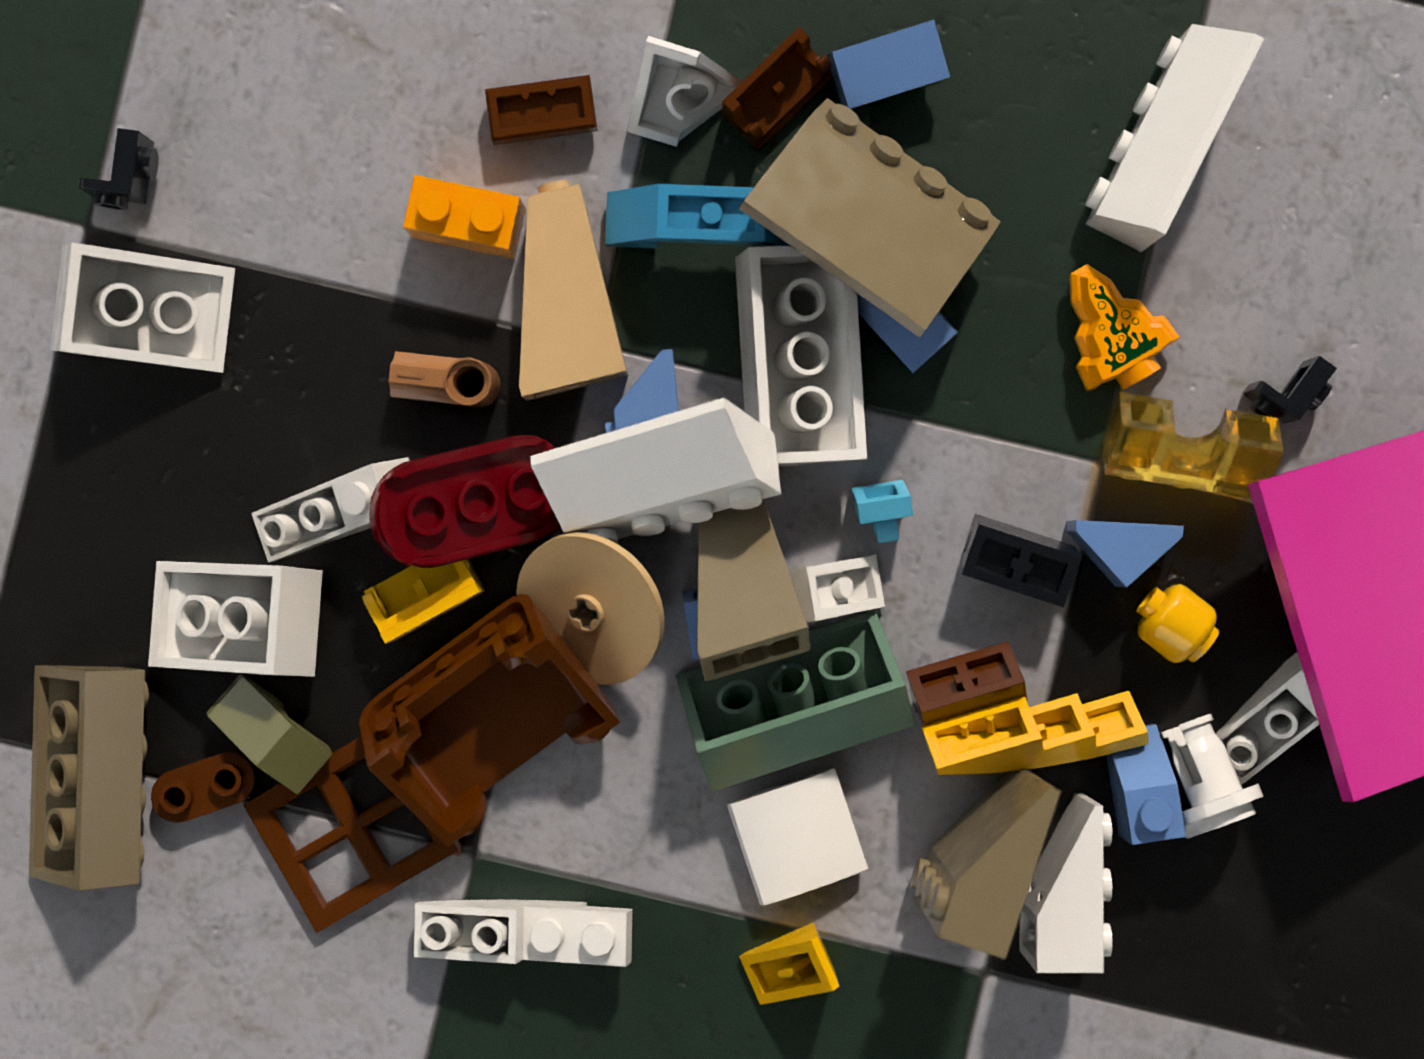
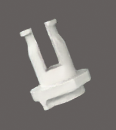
M1212 714L1201 716L1182 723L1178 727L1161 732L1162 738H1167L1169 741L1174 767L1191 805L1190 809L1182 811L1187 839L1256 814L1251 801L1263 797L1259 784L1242 788L1225 745L1215 734L1210 721L1214 720Z

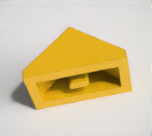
M814 922L739 956L760 1005L831 992L839 987L835 969Z

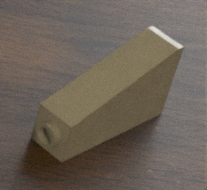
M764 499L755 508L743 510L729 508L714 512L711 519L699 522L697 651L705 682L810 651L808 625Z

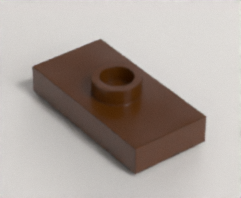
M590 75L485 89L493 145L598 131Z

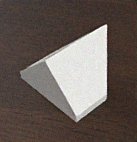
M648 36L627 132L677 147L681 139L722 109V101L742 80L699 51Z

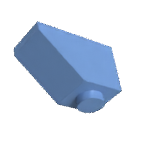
M672 349L661 350L614 408L615 422L605 423L606 433L679 411Z
M1156 724L1145 725L1148 731L1147 745L1106 755L1118 835L1131 845L1186 837L1178 783Z

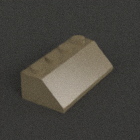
M35 665L29 877L78 891L139 884L140 867L144 861V847L140 840L141 815L146 805V796L142 788V764L147 755V741L143 734L144 709L149 698L148 686L145 682V670L104 666Z

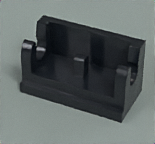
M975 514L970 527L971 537L968 547L963 549L961 555V574L1064 608L1082 559L1077 548L1074 545Z

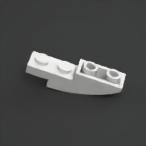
M446 900L415 903L414 957L517 964L521 960L626 967L631 963L632 909L587 906V902L552 900Z

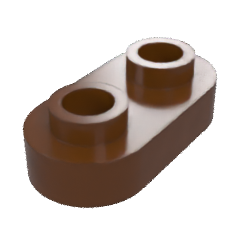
M230 750L173 769L161 775L154 783L151 791L153 808L164 820L172 823H182L238 804L255 792L259 782L258 767L243 752ZM225 769L230 770L235 775L236 782L233 788H226L220 782V774ZM173 787L180 788L185 794V801L182 806L175 805L170 799V791Z

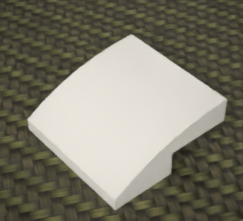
M826 768L785 785L772 786L727 804L760 905L764 906L791 898L868 869L835 768Z

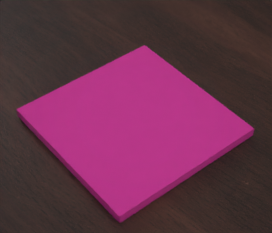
M1424 430L1248 484L1340 796L1344 802H1355L1424 776Z

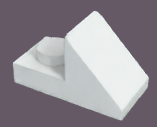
M876 555L791 570L793 585L806 622L885 607Z

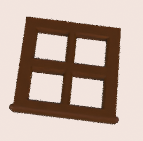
M361 736L333 752V755L298 795L279 783L243 804L316 933L453 854L458 857L463 853V846L459 840L447 847L425 825L433 842L395 864L389 865L367 826L404 804L395 795H392L360 814L337 775L339 772L365 758ZM318 786L340 826L301 849L296 850L274 810L313 787ZM348 838L370 878L333 900L326 902L304 862Z

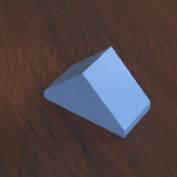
M1084 520L1066 521V532L1115 587H1128L1183 537L1184 526Z

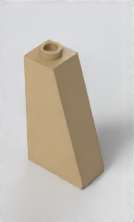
M568 180L545 183L538 187L539 194L527 196L519 375L521 396L526 401L628 376L580 183L570 186Z

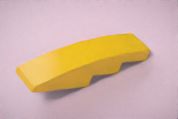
M1129 691L1085 704L1081 703L1076 693L1029 707L1025 696L921 726L938 775L990 774L1043 768L1092 759L1148 744V731Z

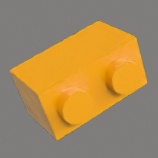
M414 175L403 228L415 239L515 259L526 208L519 196Z

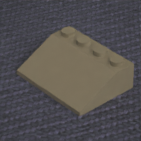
M828 98L808 117L739 207L745 214L918 337H921L1001 222L991 215L988 207L981 201L967 198L949 185L940 172L931 167L922 166L904 153L902 147L895 140L888 136L877 134L859 121L856 113L850 108L841 104H835Z
M1028 769L1004 772L930 847L927 859L918 858L911 876L910 888L916 890L914 898L939 938L1006 959L1061 791Z

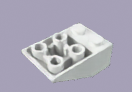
M1083 793L1073 794L1040 857L1019 917V951L1037 973H1104V957H1110L1112 954L1111 926L1109 923H1104L1103 902H1110L1112 898L1111 872L1109 868H1103V847H1109L1112 841L1111 817L1109 813H1103V805Z

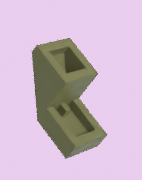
M243 673L239 674L206 712L207 716L258 768L297 795L333 755L327 744L288 717L281 700Z

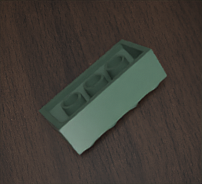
M876 610L809 631L810 651L707 682H705L701 667L675 675L697 754L712 792L915 726L905 682Z

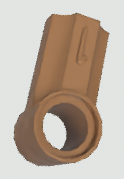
M395 351L393 361L390 363L388 382L390 385V397L485 408L496 400L501 389L500 377L497 371L489 364L471 357L453 358ZM479 369L484 376L483 389L478 395L468 398L462 391V379L467 372Z

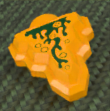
M1088 264L1070 273V304L1080 320L1074 337L1081 354V359L1077 363L1076 369L1086 391L1093 390L1115 378L1122 390L1161 369L1154 356L1180 338L1166 317L1152 316L1140 300L1123 298L1110 278Z

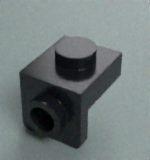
M118 128L111 181L80 178L79 189L95 197L94 204L104 208L127 210L128 202L146 204L149 180L155 179L159 165L158 151L154 148V142L140 131Z
M1317 356L1302 362L1281 393L1264 381H1258L1249 384L1242 394L1253 402L1250 406L1252 411L1269 423L1277 425L1279 421L1283 424L1299 421L1307 409L1311 411L1316 410L1327 398L1332 389V385L1328 383V380L1337 368L1321 356Z

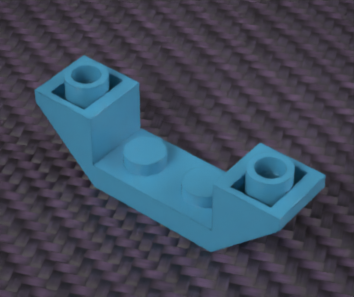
M654 184L607 192L605 246L658 248V242L763 246L790 245L739 209L754 187Z

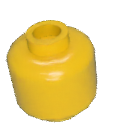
M1182 584L1172 585L1163 592L1155 587L1145 596L1136 610L1142 616L1138 625V636L1140 639L1172 663H1180L1186 659L1191 662L1197 661L1208 651L1219 634V629L1215 627L1217 620L1215 609Z

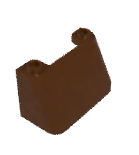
M525 594L513 596L500 604L387 687L367 704L359 718V727L368 769L447 847L463 836L474 833L481 826L487 808L485 791L566 733L576 744L595 743L603 739L614 726L620 723L613 705L545 614Z

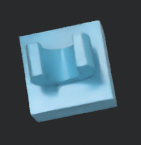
M896 480L851 488L853 507L859 523H872L873 533L876 534L878 543L899 540L896 519L913 516L911 495L904 481Z

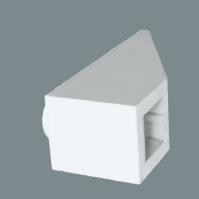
M409 457L369 464L251 513L268 563L371 528L369 507L377 484L392 468L403 462L410 461Z
M1298 652L1291 656L1215 733L1224 743L1241 785L1319 725Z

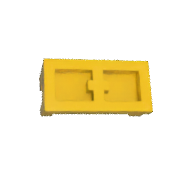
M469 559L436 568L410 566L365 590V595L362 596V599L386 644L400 639L484 593L486 590Z

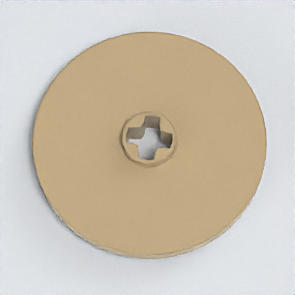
M579 532L566 533L544 542L531 553L523 564L517 582L516 595L525 594L533 600L596 684L611 685L627 681L639 674L654 659L661 646L665 629L662 600L647 570L626 549L598 535ZM586 601V606H587L588 609H584V608H583V606H582V603H583V602ZM591 610H596L597 616L595 618Z

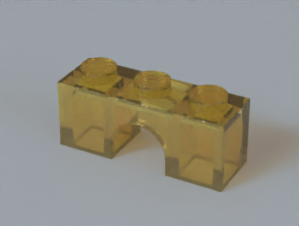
M1119 392L1103 439L1106 475L1118 476L1127 480L1167 484L1182 489L1191 488L1222 493L1231 497L1251 498L1248 484L1274 476L1284 452L1279 421L1276 417L1225 409L1222 419L1214 431L1202 437L1188 438L1175 433L1172 400Z

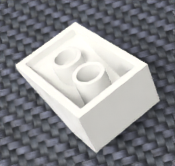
M74 242L62 245L50 350L223 373L235 268Z
M156 561L148 666L315 677L323 570L275 565Z

